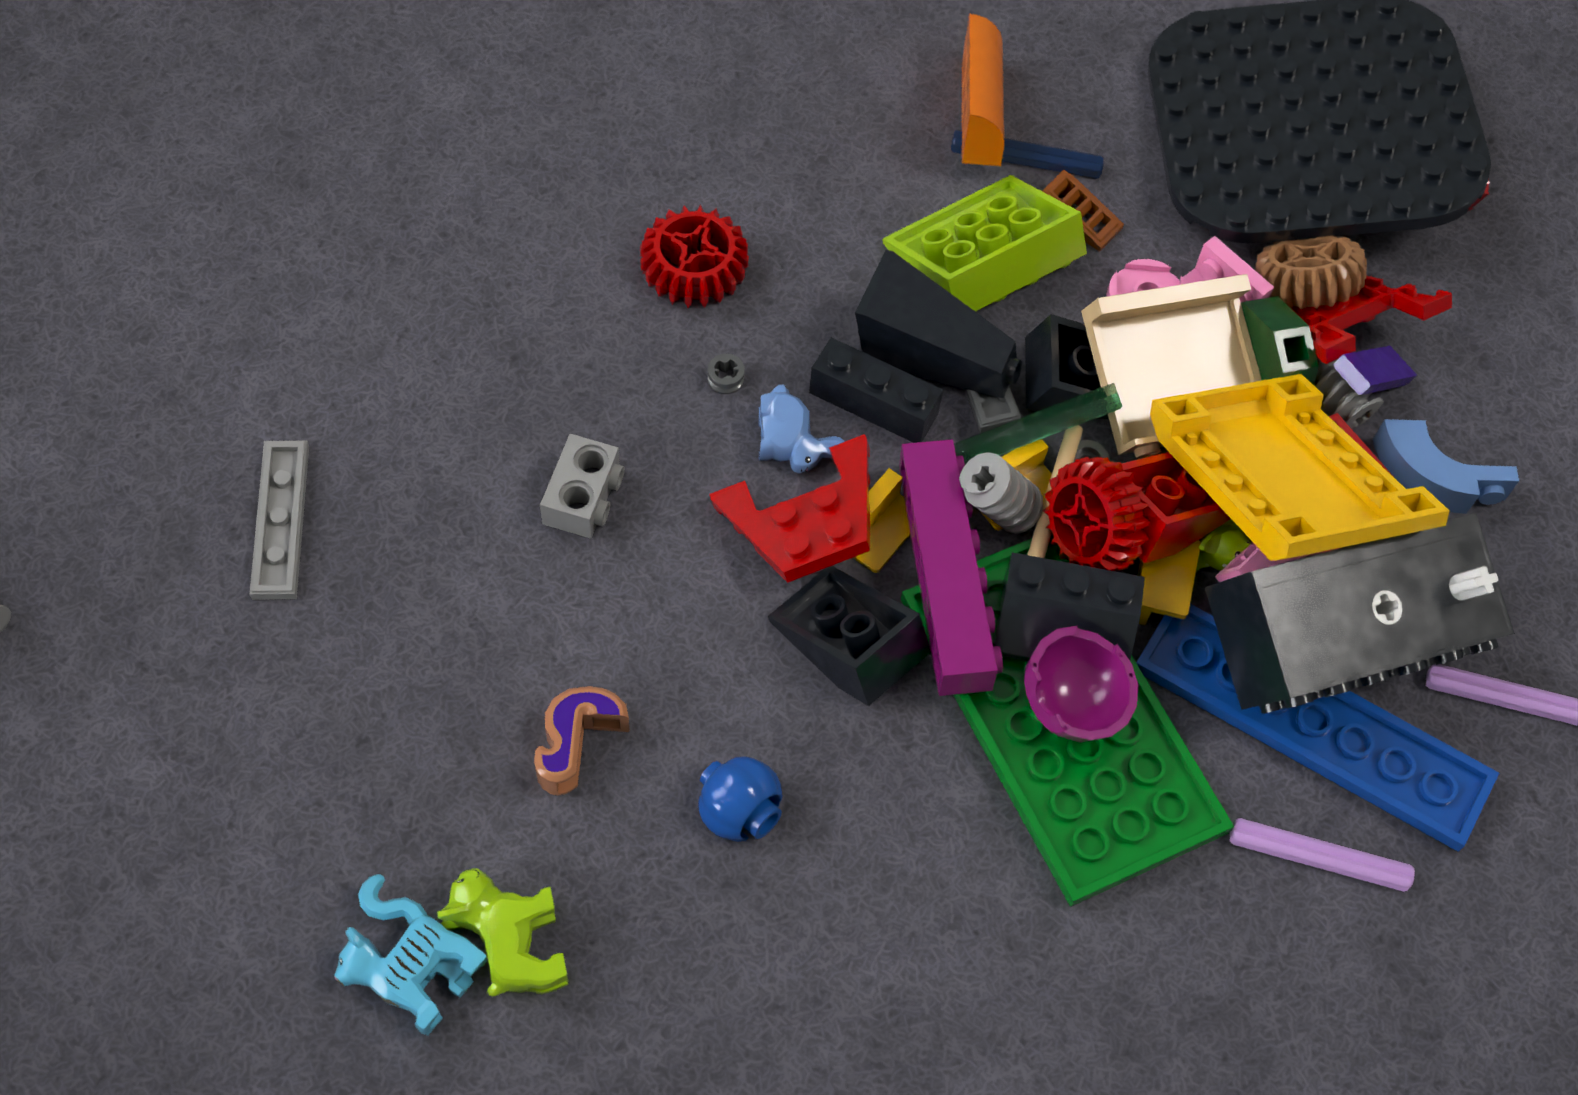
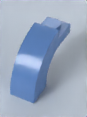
M1384 419L1373 438L1379 460L1406 489L1424 486L1450 512L1467 514L1476 500L1487 505L1506 500L1519 482L1517 467L1468 465L1447 457L1432 442L1428 434L1426 420Z

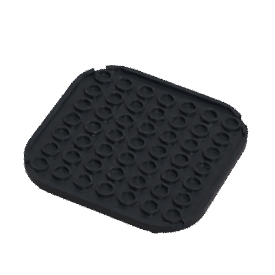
M1308 0L1194 11L1168 26L1157 37L1151 48L1148 80L1169 195L1178 213L1189 224L1196 222L1209 229V235L1212 237L1216 236L1218 239L1236 243H1266L1312 239L1332 235L1335 237L1432 228L1462 217L1468 212L1469 207L1478 198L1481 199L1484 194L1491 170V158L1456 40L1443 18L1418 3L1410 0Z

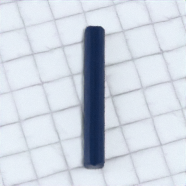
M959 129L955 130L953 134L951 151L954 153L962 154V130ZM1004 138L1003 162L1058 172L1066 170L1070 174L1096 179L1100 178L1102 174L1104 157L1100 155Z

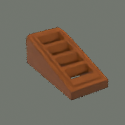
M1063 170L1042 191L1070 207L1074 203L1078 205L1076 210L1081 212L1082 218L1087 213L1092 215L1086 222L1082 220L1085 242L1099 252L1123 229L1124 224L1079 180L1066 170ZM1100 222L1106 224L1098 234L1093 230Z

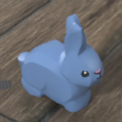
M777 385L771 393L761 395L759 407V427L761 428L759 460L768 461L772 459L780 462L790 460L791 469L795 473L801 474L815 468L822 458H832L829 447L844 442L842 438L836 436L819 439L812 436L810 433L809 410L799 398L789 394V390L784 385Z

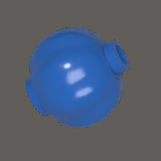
M735 757L724 764L715 761L702 773L700 782L704 786L698 801L699 814L703 823L716 836L731 841H746L749 837L741 832L742 827H744L756 839H760L775 827L782 814V811L779 809V804L782 800V787L776 773L768 765L751 757Z

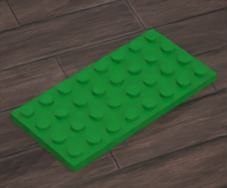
M1052 533L1045 558L1069 563L1068 559H1060V547L1058 545H1051L1054 538ZM1032 538L977 560L978 568L984 567L987 576V593L983 594L985 607L991 606L994 612L995 632L990 633L993 647L1004 576L1011 553L1027 555ZM917 585L902 591L900 600L903 605L920 614L929 642L920 586ZM1132 655L1130 661L1138 682L1137 707L1128 725L1112 737L1077 742L1051 733L1038 720L1026 695L1024 676L1028 661L1002 656L1003 671L996 675L992 691L953 695L1070 907L1227 835L1234 828L1233 823Z

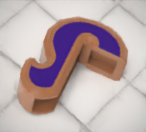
M587 686L567 689L552 699L545 712V731L547 742L551 749L538 746L535 751L534 760L538 783L543 790L552 795H564L578 786L584 729L630 732L627 706L615 693L604 688Z

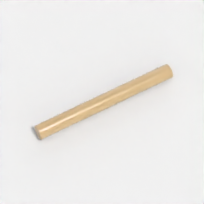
M1068 424L1066 426L1051 479L1056 477L1058 469L1074 462L1083 432L1081 426L1077 424ZM1050 482L1047 488V492L1051 490ZM1044 498L1042 510L1049 506L1046 498ZM1043 511L1037 521L1027 554L1040 558H1045L1052 531L1045 528L1050 522L1049 516Z

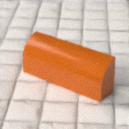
M969 14L962 59V163L1001 166L1004 152L1002 36L999 29L990 20L976 14Z

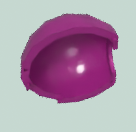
M1077 626L1056 629L1039 642L1026 665L1024 682L1030 706L1038 720L1051 733L1077 742L1112 737L1128 725L1137 707L1138 682L1131 661L1118 644L1113 645L1097 633L1078 629Z

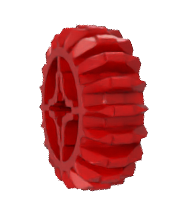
M701 204L696 211H689L684 205L680 214H676L669 209L666 214V220L656 217L653 228L646 229L644 240L640 245V256L642 257L640 259L641 270H643V274H646L648 286H655L658 297L669 292V300L672 305L682 297L685 298V304L688 308L693 303V299H700V303L705 308L708 303V297L712 296L714 300L721 303L724 292L733 295L736 290V284H742L746 268L749 265V256L747 255L748 243L746 238H743L741 227L733 226L730 216L719 219L717 208L710 213H705ZM663 256L670 258L671 263L679 266V268L677 269L669 264Z
M1089 457L1076 459L1075 462L1066 464L1063 468L1058 469L1056 477L1050 479L1051 490L1044 494L1049 502V506L1042 511L1049 516L1050 523L1045 528L1050 529L1053 533L1054 538L1051 545H1058L1060 547V559H1068L1069 563L1117 572L1134 564V559L1143 554L1141 545L1149 540L1143 528L1151 523V521L1144 517L1143 510L1149 504L1141 502L1139 494L1143 487L1133 486V473L1123 471L1121 462H1110L1108 457H1094L1090 459Z

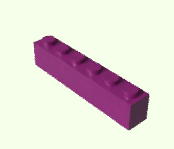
M953 439L902 444L899 461V472L903 477L902 489L939 696L992 691L996 675L1003 671L1001 649L999 646L993 647L990 634L995 632L993 608L991 606L985 607L983 594L987 593L986 571L984 567L978 568L976 556L980 554L979 535L977 529L970 530L968 518H972L973 508L972 504L967 501L959 481L962 468L965 466L963 456H956Z

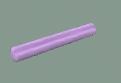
M1440 664L1431 665L1427 671L1426 686L1429 689L1578 726L1577 698Z
M1242 818L1235 820L1233 823L1234 828L1230 833V842L1233 845L1403 892L1408 891L1414 881L1415 869L1410 864Z

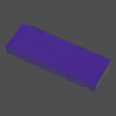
M1391 346L1343 354L1333 364L1338 373L1358 395L1404 386L1417 376Z

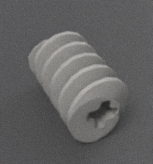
M1317 357L1319 368L1314 386L1324 394L1322 411L1326 415L1331 416L1338 413L1352 429L1366 422L1383 405L1384 401L1380 397L1368 401L1367 398L1371 393L1358 395L1334 368L1333 364L1337 360L1325 364Z
M990 452L978 454L970 459L962 468L959 481L964 489L967 501L1005 531L1014 534L1026 532L1038 521L1043 509V496L1039 488L998 454Z

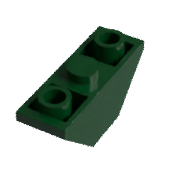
M1278 296L1241 302L1261 380L1302 374L1314 385L1319 364L1309 325Z

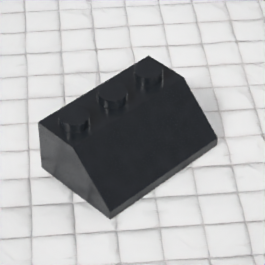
M1012 552L1004 576L994 646L1000 647L1003 657L1029 661L1039 642L1047 635L1059 628L1077 626L1078 629L1099 634L1113 645L1118 644L1130 660L1141 615L1145 577Z

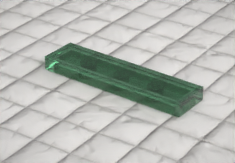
M1114 383L959 441L955 443L956 456H963L966 465L970 459L978 454L990 452L1000 455L1114 412L1123 406Z

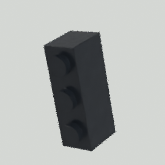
M831 337L811 368L809 393L904 439L918 443L924 440L938 416L943 389Z

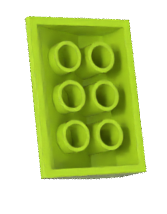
M1012 175L882 238L883 244L889 251L895 252L975 312L993 302L1003 300L1008 294L1026 285L1036 283L1041 277L1059 268L1067 267L1072 261L1087 254L1081 212Z

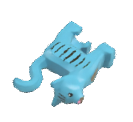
M380 874L370 876L362 884L358 894L360 907L368 916L380 920L403 916L406 918L409 927L386 958L380 955L369 939L365 938L354 928L349 927L345 932L349 941L339 955V964L334 977L343 986L352 984L369 986L387 1004L410 1011L417 1017L415 1027L422 1034L428 1036L443 1018L436 1004L423 989L436 974H439L449 981L450 992L461 998L473 983L471 976L487 962V955L465 937L446 930L434 918L428 916L419 903L407 897L381 901L378 898V892L383 886L385 878Z

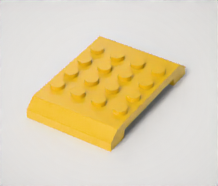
M1302 374L1152 400L1150 416L1158 441L1270 561L1288 559L1446 526L1450 510L1424 486L1406 489L1321 410L1324 394Z

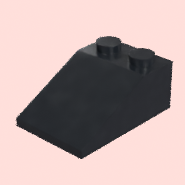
M1050 314L1025 337L1026 409L1059 418L1109 419L1085 324Z
M834 566L824 569L768 616L770 623L839 689L867 706H870L931 653L919 613Z

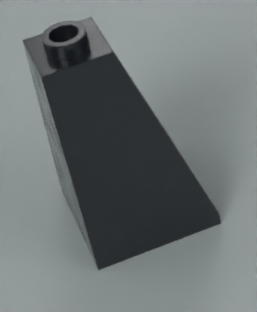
M885 250L855 311L862 352L915 377L1004 398L1010 383L1016 384L1021 372L1022 361L1017 359L1016 341L895 252Z

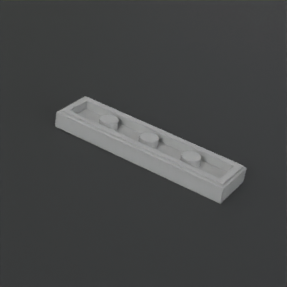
M307 440L264 441L250 584V597L252 600L297 599L309 456Z

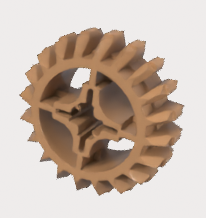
M1332 235L1312 239L1274 242L1273 245L1263 248V252L1257 255L1255 271L1274 286L1270 297L1278 296L1289 307L1296 306L1301 310L1305 307L1317 309L1323 305L1332 307L1337 301L1346 302L1349 297L1358 295L1359 290L1365 286L1367 259L1359 243L1350 242V238L1347 237L1337 238V236L1334 237Z

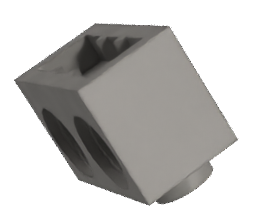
M569 434L540 503L542 524L592 538L596 526L603 527L608 518L610 502L607 501L611 489L618 491L623 480L625 467L620 465L619 448ZM588 468L600 469L599 471L594 473H588L584 471ZM574 503H583L586 505L579 509H573L569 507Z

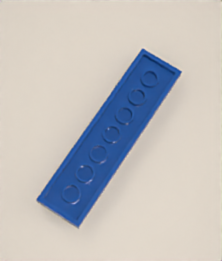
M1190 604L1189 613L1185 619L1164 615L1136 662L1144 677L1457 852L1465 846L1499 775V772L1351 691L1329 697H1321L1307 704L1261 714L1259 706L1241 710L1214 617Z

